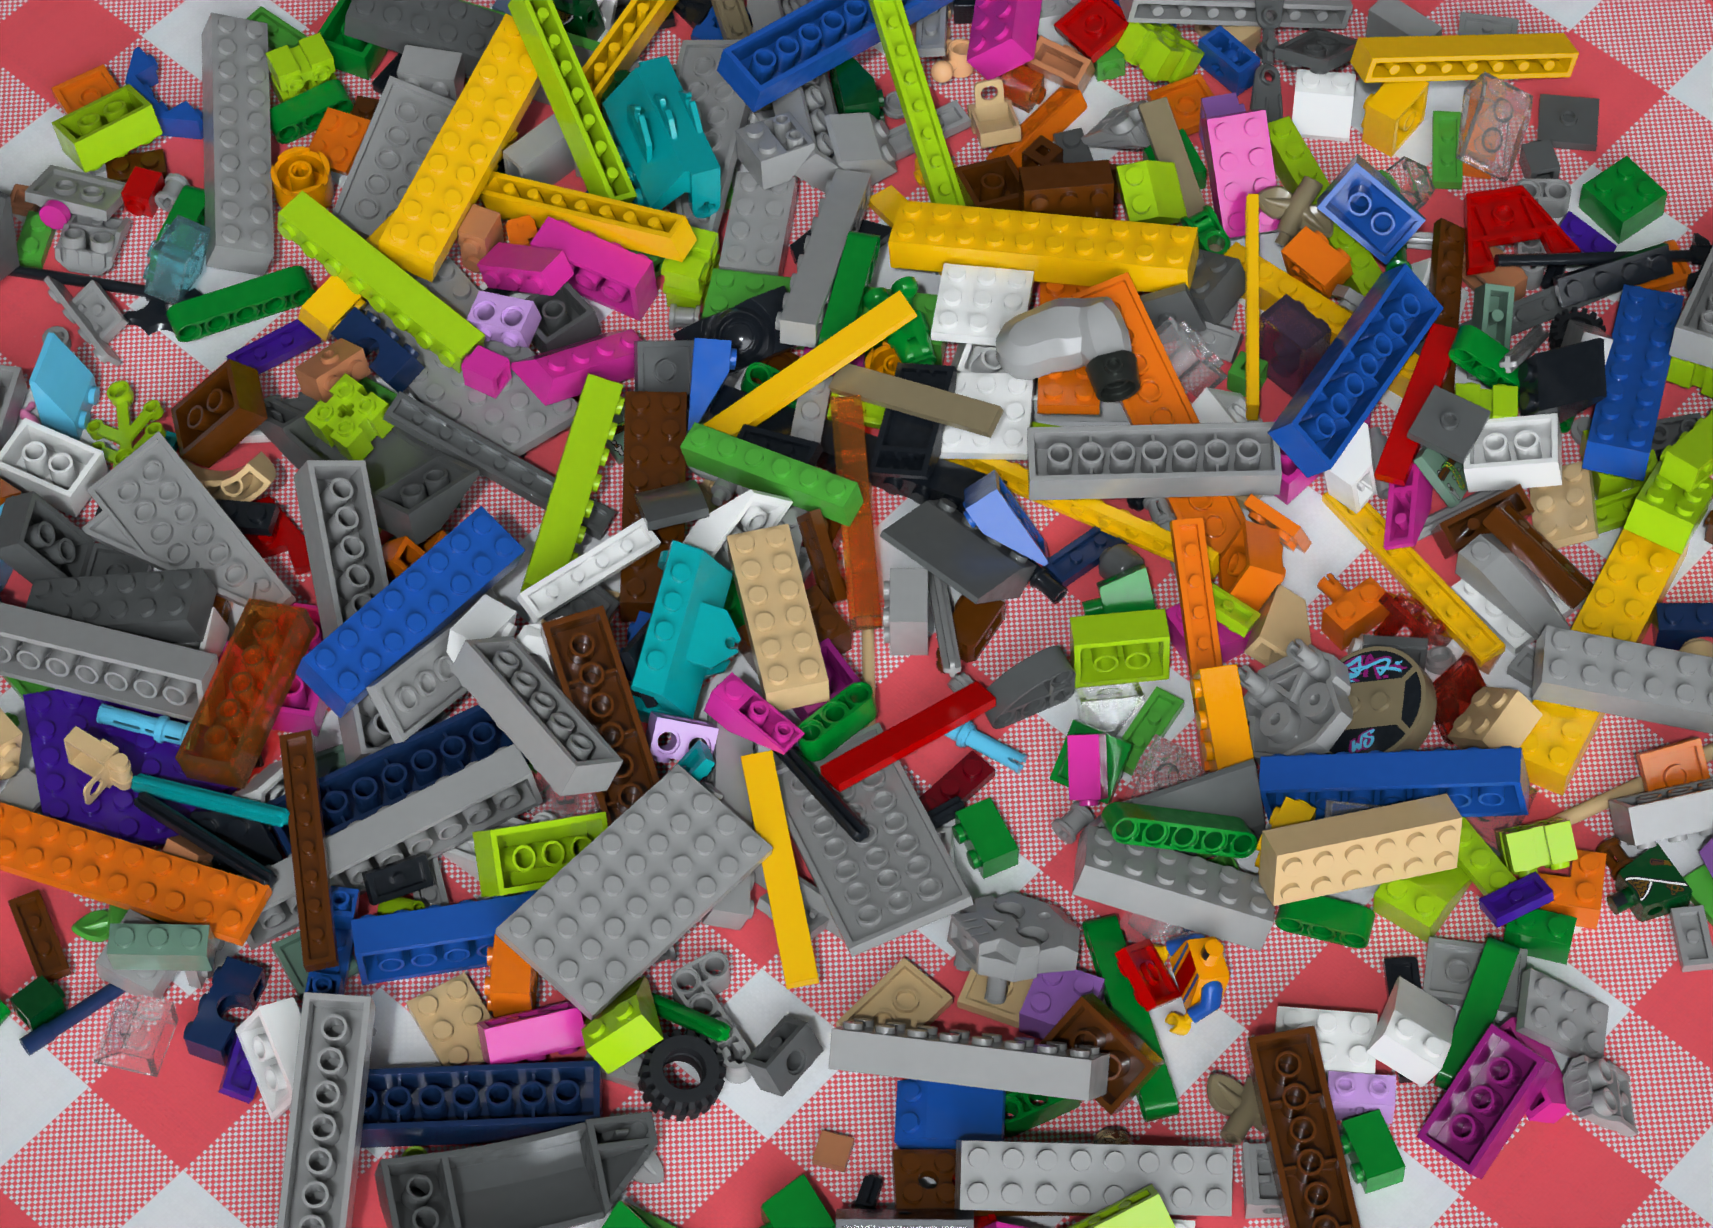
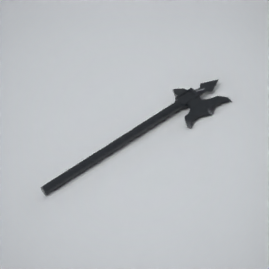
M1694 233L1689 250H1669L1672 262L1700 264V270L1690 273L1687 277L1685 289L1688 292L1694 287L1713 246L1710 245L1709 240L1698 233ZM1635 251L1496 254L1494 264L1496 267L1596 264Z
M21 265L8 275L44 281L47 276H50L61 284L85 287L93 279L105 291L145 297L146 301H149L148 305L137 311H127L124 317L129 322L127 325L139 326L147 335L159 330L173 332L166 316V304L173 305L174 302H182L203 295L195 288L188 292L177 290L176 285H173L170 267H167L160 273L155 282L149 281L148 285Z

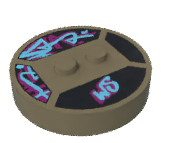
M1367 647L1343 657L1340 661L1348 667L1351 684L1348 699L1353 709V719L1329 752L1325 754H1336L1338 752L1368 753L1374 750L1400 752L1411 749L1417 751L1433 726L1437 709L1435 688L1428 674L1408 654L1392 647Z

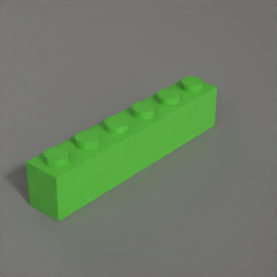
M694 422L680 446L686 464L689 467L748 489L790 498L793 501V506L806 511L821 509L823 517L849 527L864 502L859 485L855 481Z

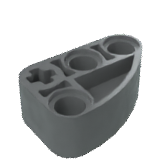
M1051 646L1029 656L1002 674L987 688L996 698V707L985 712L993 728L1001 729L1071 698L1075 691L1076 674L1061 647Z

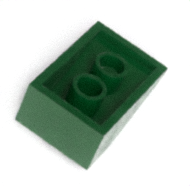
M853 57L829 70V77L839 114L869 112L876 119H881L885 122L883 109L880 108L884 107L882 89H876L874 78Z

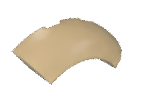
M262 451L245 466L228 471L208 470L182 459L214 499L251 502L261 495L277 476L274 465Z

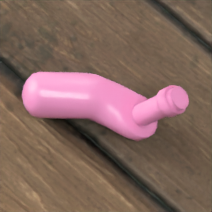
M31 401L25 409H20L19 415L22 420L27 418L41 424L38 418L30 413L36 407L35 402Z

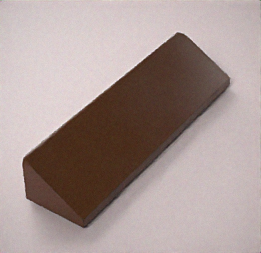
M1503 501L1496 506L1483 520V525L1569 608H1576L1589 595L1594 584L1507 501Z

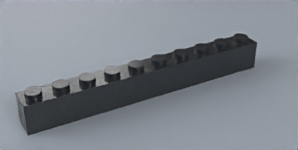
M723 385L709 411V420L748 393ZM785 406L756 427L790 435L795 409ZM825 419L820 444L824 450L816 466L830 473L852 478L860 484L869 485L872 483V486L884 489L889 494H898L910 498L918 504H923L929 500L945 498L957 505L956 510L963 514L966 510L963 506L965 501L964 489L987 475L944 459H939L928 480L871 476L869 468L878 437Z

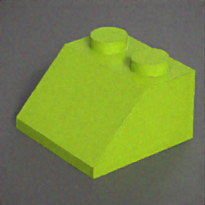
M1144 160L1116 166V180L1126 221L1169 225L1181 222L1180 219L1187 216L1175 163Z

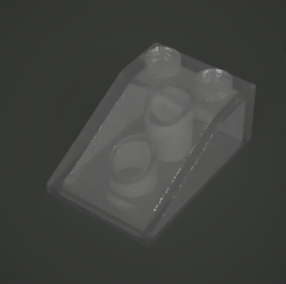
M1483 72L1464 89L1456 159L1506 182L1509 179L1531 120L1533 95L1487 72Z

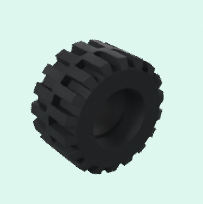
M680 1029L673 1030L671 1036L665 1033L663 1034L664 1039L650 1047L643 1058L638 1077H640L638 1083L639 1091H644L642 1099L645 1104L648 1102L652 1103L651 1110L654 1113H657L658 1110L665 1112L663 1115L665 1119L669 1120L671 1115L676 1116V1121H684L686 1116H689L690 1120L698 1118L700 1112L705 1114L709 1111L723 1088L725 1082L723 1079L726 1075V1067L722 1066L724 1057L722 1053L716 1054L718 1046L714 1042L708 1045L706 1043L707 1036L702 1033L699 1038L693 1036V1030L688 1029L685 1035H681ZM674 1061L686 1062L698 1072L700 1085L689 1090L678 1089L667 1081L663 1067Z

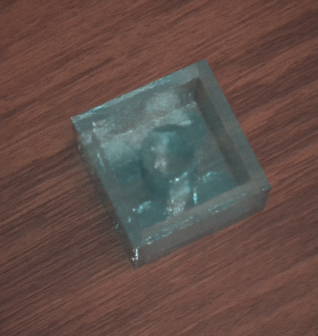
M177 215L171 225L167 223L161 232L160 239L158 241L154 240L151 243L147 253V257L151 259L143 275V279L146 280L144 293L172 305L181 302L202 273L211 229L180 215Z

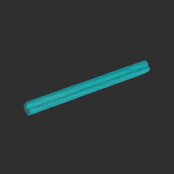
M138 774L133 776L131 789L137 793L147 792L154 797L273 826L283 827L288 825L290 812L286 808L145 774Z

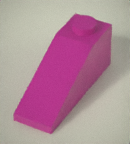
M1416 464L1412 466L1405 487L1389 483L1383 546L1385 550L1415 546L1431 510L1433 486Z

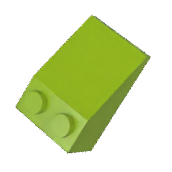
M1457 864L1455 869L1383 883L1374 894L1373 911L1428 943L1429 937L1436 935L1472 884V881Z
M645 976L632 983L592 1021L586 1018L581 1029L587 1052L608 1074L664 1039L649 981Z

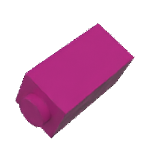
M1106 733L1067 735L1069 800H1079V806H1098L1099 800L1108 798Z

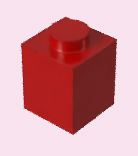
M135 166L121 192L125 210L137 216L144 215L153 218L158 209V205L155 203V195L162 191L165 186L163 174Z

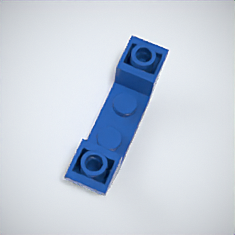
M140 47L135 48L125 83L126 85L130 84L152 104L163 132L161 136L203 139L202 112L198 108L193 109L187 101L170 110L162 101L158 103L151 89L152 86L159 83L156 72L159 69L158 64L151 54L146 55Z
M331 886L339 966L309 972L305 992L344 995L354 948L351 920L358 917L359 889Z

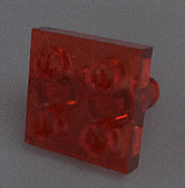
M1385 592L1378 602L1390 613L1378 628L1373 631L1375 636H1396L1405 625L1412 631L1409 637L1428 638V645L1446 647L1453 639L1445 632L1448 627L1437 617L1432 616L1430 618L1423 612L1425 606L1413 596L1408 598L1401 592L1398 595Z
M1463 655L1433 682L1437 698L1434 722L1444 742L1450 745L1455 744L1447 737L1453 729L1454 721L1469 707L1473 695L1482 689L1483 686L1487 687L1473 657Z

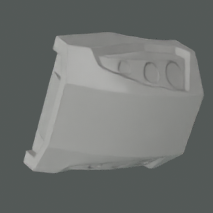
M1146 101L1132 102L1111 109L1097 125L1081 137L1082 142L1089 146L1118 149L1147 148L1150 142L1137 109L1139 104L1146 103Z
M71 214V219L67 224L64 223L59 241L55 247V260L70 272L101 275L113 267L114 259L122 241L129 232L131 226L130 218L119 219L110 217L107 221H96L90 217Z
M1585 1055L1573 1058L1563 1076L1566 1108L1581 1119H1587L1600 1127L1616 1131L1622 1136L1633 1137L1638 1135V1130L1635 1127L1629 1085L1630 1076L1615 1064L1609 1063L1603 1058L1594 1060Z

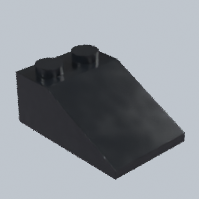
M1596 338L1536 353L1521 363L1518 369L1521 416L1558 413L1560 424L1606 398L1604 339Z

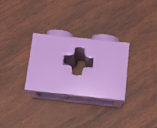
M1328 1071L1327 1083L1336 1120H1347L1380 1109L1385 1123L1392 1124L1395 1110L1396 1076Z

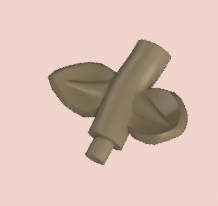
M1304 176L1293 194L1283 186H1270L1258 193L1259 207L1262 212L1272 219H1281L1276 229L1280 232L1275 240L1276 244L1285 247L1290 238L1293 239L1298 234V231H1301L1305 226L1313 232L1316 230L1320 231L1327 238L1333 235V221L1316 208V204L1311 205L1323 187L1321 183L1308 176Z
M1219 1073L1210 1074L1207 1081L1209 1102L1216 1111L1225 1116H1230L1220 1132V1136L1228 1143L1241 1145L1252 1126L1264 1133L1251 1076L1247 1077L1244 1086H1242L1230 1076Z

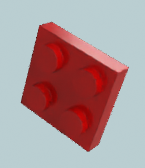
M1081 0L1054 24V27L1062 37L1094 63L1119 42L1129 22L1126 21L1122 9L1112 0Z
M1150 938L1126 946L1114 953L1118 959L1117 965L1120 972L1129 979L1134 988L1133 994L1136 1001L1145 1008L1146 1012L1171 1003L1181 997L1178 988Z

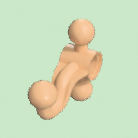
M917 22L910 25L915 43ZM948 25L946 56H941L944 60L936 61L930 71L932 78L939 83L948 82L952 76L957 78L968 77L974 70V67L966 61L969 40H951V30Z

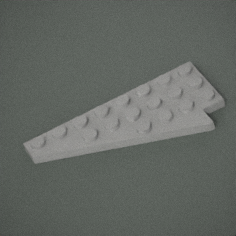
M742 39L683 40L677 64L672 65L683 90L692 93L691 100L696 102L703 132L721 167V205L719 210L710 217L697 218L690 209L687 192L676 198L675 204L677 214L686 216L690 226L718 233L738 157L735 130L746 126L750 108L719 74L717 68L723 49Z
M159 431L87 489V492L103 510L81 528L93 540L162 571L202 568L216 587L217 596L271 620L297 600Z

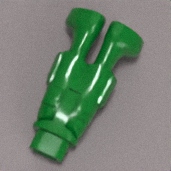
M903 277L892 285L891 295L900 290L917 314V317L885 339L890 347L895 350L901 363L935 365L937 359L929 337V325L924 313L914 309L913 298L918 291V283L914 277ZM878 287L867 292L863 297L865 307L871 310L890 296L885 288Z

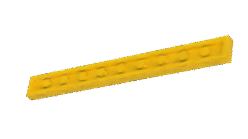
M944 459L985 474L996 470L1001 479L1007 481V487L1011 492L1029 499L1028 470L1018 463L993 459ZM1101 499L1031 500L1091 527L1096 526L1109 535L1123 539L1132 545L1174 562L1171 532L1161 528L1155 522L1142 520L1133 516L1125 509H1117L1105 504ZM1207 545L1211 579L1214 580L1220 571L1219 552H1216Z

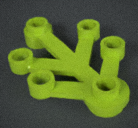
M123 380L114 382L107 389V396L117 409L118 430L105 425L100 419L92 420L86 428L93 440L105 438L120 445L118 451L107 448L102 441H97L90 445L103 451L105 460L113 463V468L158 431L164 438L166 436V431L161 423L153 422L146 427L145 434L133 446L134 439L148 422L160 419L164 414V409L159 401L150 400L144 405L143 411L131 424L129 406L134 401V392L130 385Z

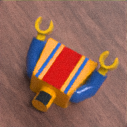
M1187 933L1166 941L1164 946L1153 944L1163 963L1166 962L1169 954L1171 956V967L1187 1013L1184 1016L1174 1012L1167 1015L1165 1023L1175 1025L1169 1030L1171 1033L1182 1036L1186 1035L1190 1031L1191 1022H1199L1209 1014L1217 1011L1221 1005L1230 975L1223 956L1224 947L1216 937L1206 938L1203 934Z

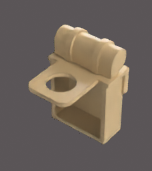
M994 78L975 83V104L967 105V112L971 119L972 132L976 134L981 149L1022 141L1021 126L1012 107V100H1008V97L1004 98L1003 81L1000 78ZM985 87H996L997 94L991 99L983 98L981 92Z
M77 726L64 738L68 763L92 777L83 789L85 804H92L106 787L110 789L114 785L120 790L131 788L133 779L131 763L125 754L119 753L117 746L104 738L100 741ZM99 781L98 788L90 795L93 785Z

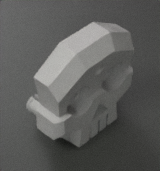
M1295 639L1297 644L1291 641L1287 646L1286 653L1288 656L1258 670L1257 673L1248 665H1243V669L1241 667L1238 668L1240 684L1248 690L1243 700L1254 761L1260 765L1261 756H1272L1274 754L1291 756L1317 753L1320 755L1329 752L1353 719V709L1348 699L1351 691L1348 667L1337 657L1323 652L1311 644L1307 646L1301 639Z
M1009 892L997 898L988 895L972 899L974 905L960 910L959 914H951L947 942L956 950L954 966L960 971H970L972 968L977 974L988 976L984 997L988 1003L1002 1004L1006 1001L1007 981L1017 982L1037 978V974L1076 970L1080 929L1057 906Z

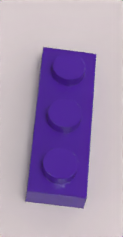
M296 319L226 357L227 360L231 359L257 369L258 375L321 343V338Z

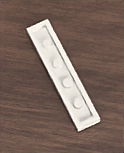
M641 518L522 591L516 599L534 623H537L659 547L661 541L652 530L648 531L644 519Z

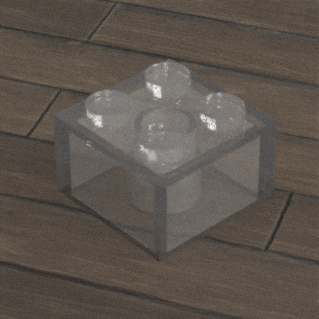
M1171 316L1156 329L1181 385L1198 398L1206 387L1214 389L1228 377L1221 368L1224 365L1221 358L1213 350L1210 351L1206 346L1207 341L1196 329L1193 330L1185 320L1179 323Z

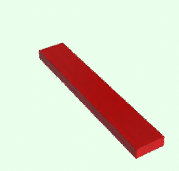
M1433 323L1430 327L1375 470L1374 476L1376 480L1405 487L1414 463L1413 460L1417 456L1421 445L1408 439L1407 433L1434 386L1443 387L1452 363L1448 353L1458 329Z
M975 681L820 766L821 775L838 792H841L996 707V698L978 681Z

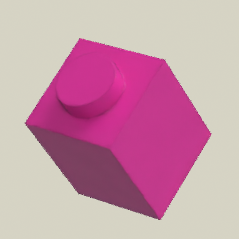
M477 345L474 351L464 358L461 365L465 385L495 399L512 378L509 359L480 345Z

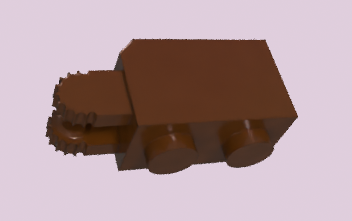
M964 595L959 597L952 616L960 661L963 660L968 663L978 659L1005 620V602L1000 600L975 604ZM937 648L936 658H938V661H936L938 671L944 673L940 651Z

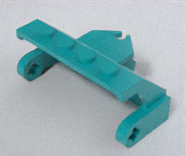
M667 55L639 62V67L635 68L602 103V116L637 194L634 202L637 205L662 210L666 205L687 192L688 203L693 215L697 218L710 217L719 210L721 205V167L703 132L696 102L691 100L692 93L683 90Z
M675 540L671 542L669 550L660 553L657 566L663 570V574L630 685L631 690L654 697L658 703L656 707L647 709L642 698L633 696L640 721L647 724L651 711L693 719L703 681L713 675L724 673L730 663L729 658L738 652L737 649H733L735 643L738 644L741 641L728 611L723 609L733 570L723 567L704 550Z

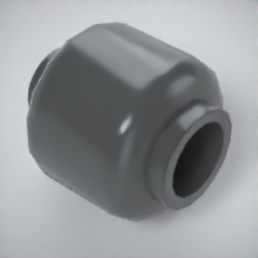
M1117 544L1106 548L1101 553L1098 568L1099 574L1106 579L1142 563L1145 565L1144 559L1125 544Z

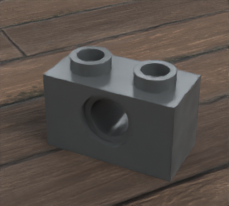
M784 1016L746 1058L744 1063L760 1090L783 1097L824 1050L808 1022Z

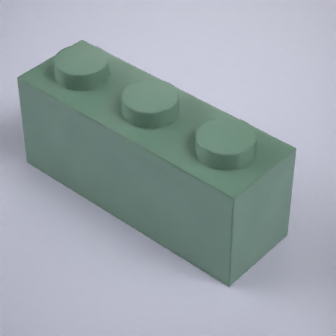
M1485 283L1475 289L1472 326L1477 327L1510 350L1515 287ZM1469 372L1467 373V379L1479 380Z
M110 923L107 956L113 969L213 971L216 940L210 925Z

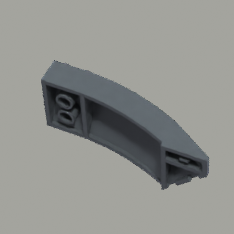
M299 392L298 398L282 400L281 395L268 396L264 399L268 419L259 425L258 428L296 468L300 469L307 460H348L340 454L335 445L330 447L316 437L304 418L319 401L306 396L302 392ZM396 426L383 439L376 436L371 441L374 449L364 459L378 528L399 538L407 536L416 545L425 542L442 528L480 475L479 469L434 449Z
M649 1111L586 1119L583 1123L481 1146L381 1159L374 1175L380 1207L387 1228H571L605 1218L657 1146L658 1140L652 1112Z

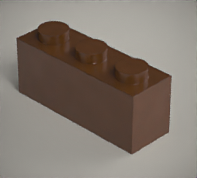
M1521 484L1439 523L1431 531V534L1444 558L1447 559L1457 554L1479 534L1491 533L1482 522L1503 501H1507L1525 519L1533 514L1535 510Z

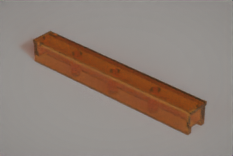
M861 395L831 396L830 404L836 473L838 476L857 482L864 500L850 527L841 524L848 612L852 633L858 630L883 628Z

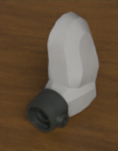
M1109 297L1058 298L1046 302L1006 322L996 337V359L1001 368L1016 379L1032 380L1054 372L1071 371L1085 366L1086 373L1098 400L1103 402L1125 400L1133 396L1140 388L1137 358L1132 353L1129 331L1120 310Z

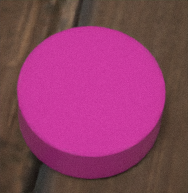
M57 200L46 201L39 211L42 222L52 229H63L64 223L67 224L71 219L68 207Z

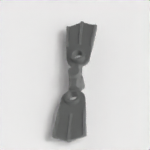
M1255 0L1256 21L1263 28L1262 42L1257 44L1256 53L1262 58L1263 65L1259 66L1254 73L1250 110H1266L1267 123L1283 118L1280 74L1273 65L1275 47L1279 46L1278 40L1275 39L1274 29L1281 24L1284 0ZM1267 12H1271L1273 14V21H1269L1267 19ZM1265 72H1269L1271 74V81H1267L1265 79Z

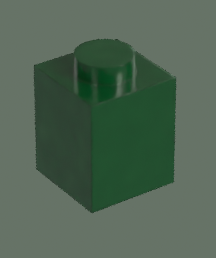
M43 975L10 998L15 1014L31 1031L44 1023L50 1022L66 1011L63 1002L66 996L56 982L50 984Z

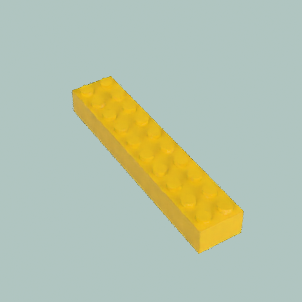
M505 13L379 239L378 250L401 269L430 282H433L458 236L460 225L472 205L477 202L503 154L502 151L506 149L541 85L511 15Z
M908 200L900 201L888 240L891 268L942 272L944 263L1026 270L1034 271V281L1089 287L1128 272L1136 290L1141 292H1155L1186 283L1190 291L1199 255L1198 227Z
M1623 529L1571 630L1642 643L1652 623L1656 603L1663 602L1687 555L1689 543L1681 555ZM1533 700L1532 704L1543 715L1519 747L1522 748L1529 781L1563 796L1605 713Z

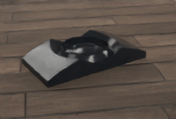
M785 286L749 298L732 308L703 318L673 334L675 340H694V338L732 340L731 348L737 349L735 370H729L728 377L747 369L754 362H764L798 347L796 345L780 343V330L775 329L777 313L783 312V298L785 292H787Z
M898 362L894 376L955 393L957 369L955 366ZM885 408L869 474L871 476L928 480L941 455L944 424Z

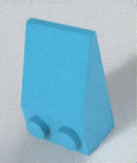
M48 332L29 379L31 391L41 424L73 439L80 440L83 430L87 428L90 422L92 406L96 405L99 401L100 388L96 385L93 373L54 333Z

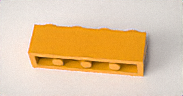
M1237 664L1199 669L1193 675L1194 679L1190 681L1192 697L1198 700L1199 711H1196V722L1198 729L1203 730L1205 742H1202L1201 746L1204 761L1209 762L1210 773L1251 759L1254 760Z

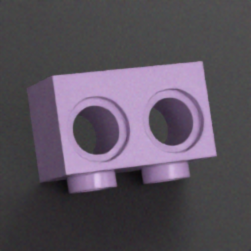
M479 290L466 320L485 334V342L492 340L502 342L509 347L521 346L529 348L542 317L534 301Z
M651 711L645 736L653 760L669 763L670 759L681 760L689 751L690 741L697 737L701 738L702 742L709 746L713 756L719 728L712 722ZM664 732H671L669 743L659 746V736Z

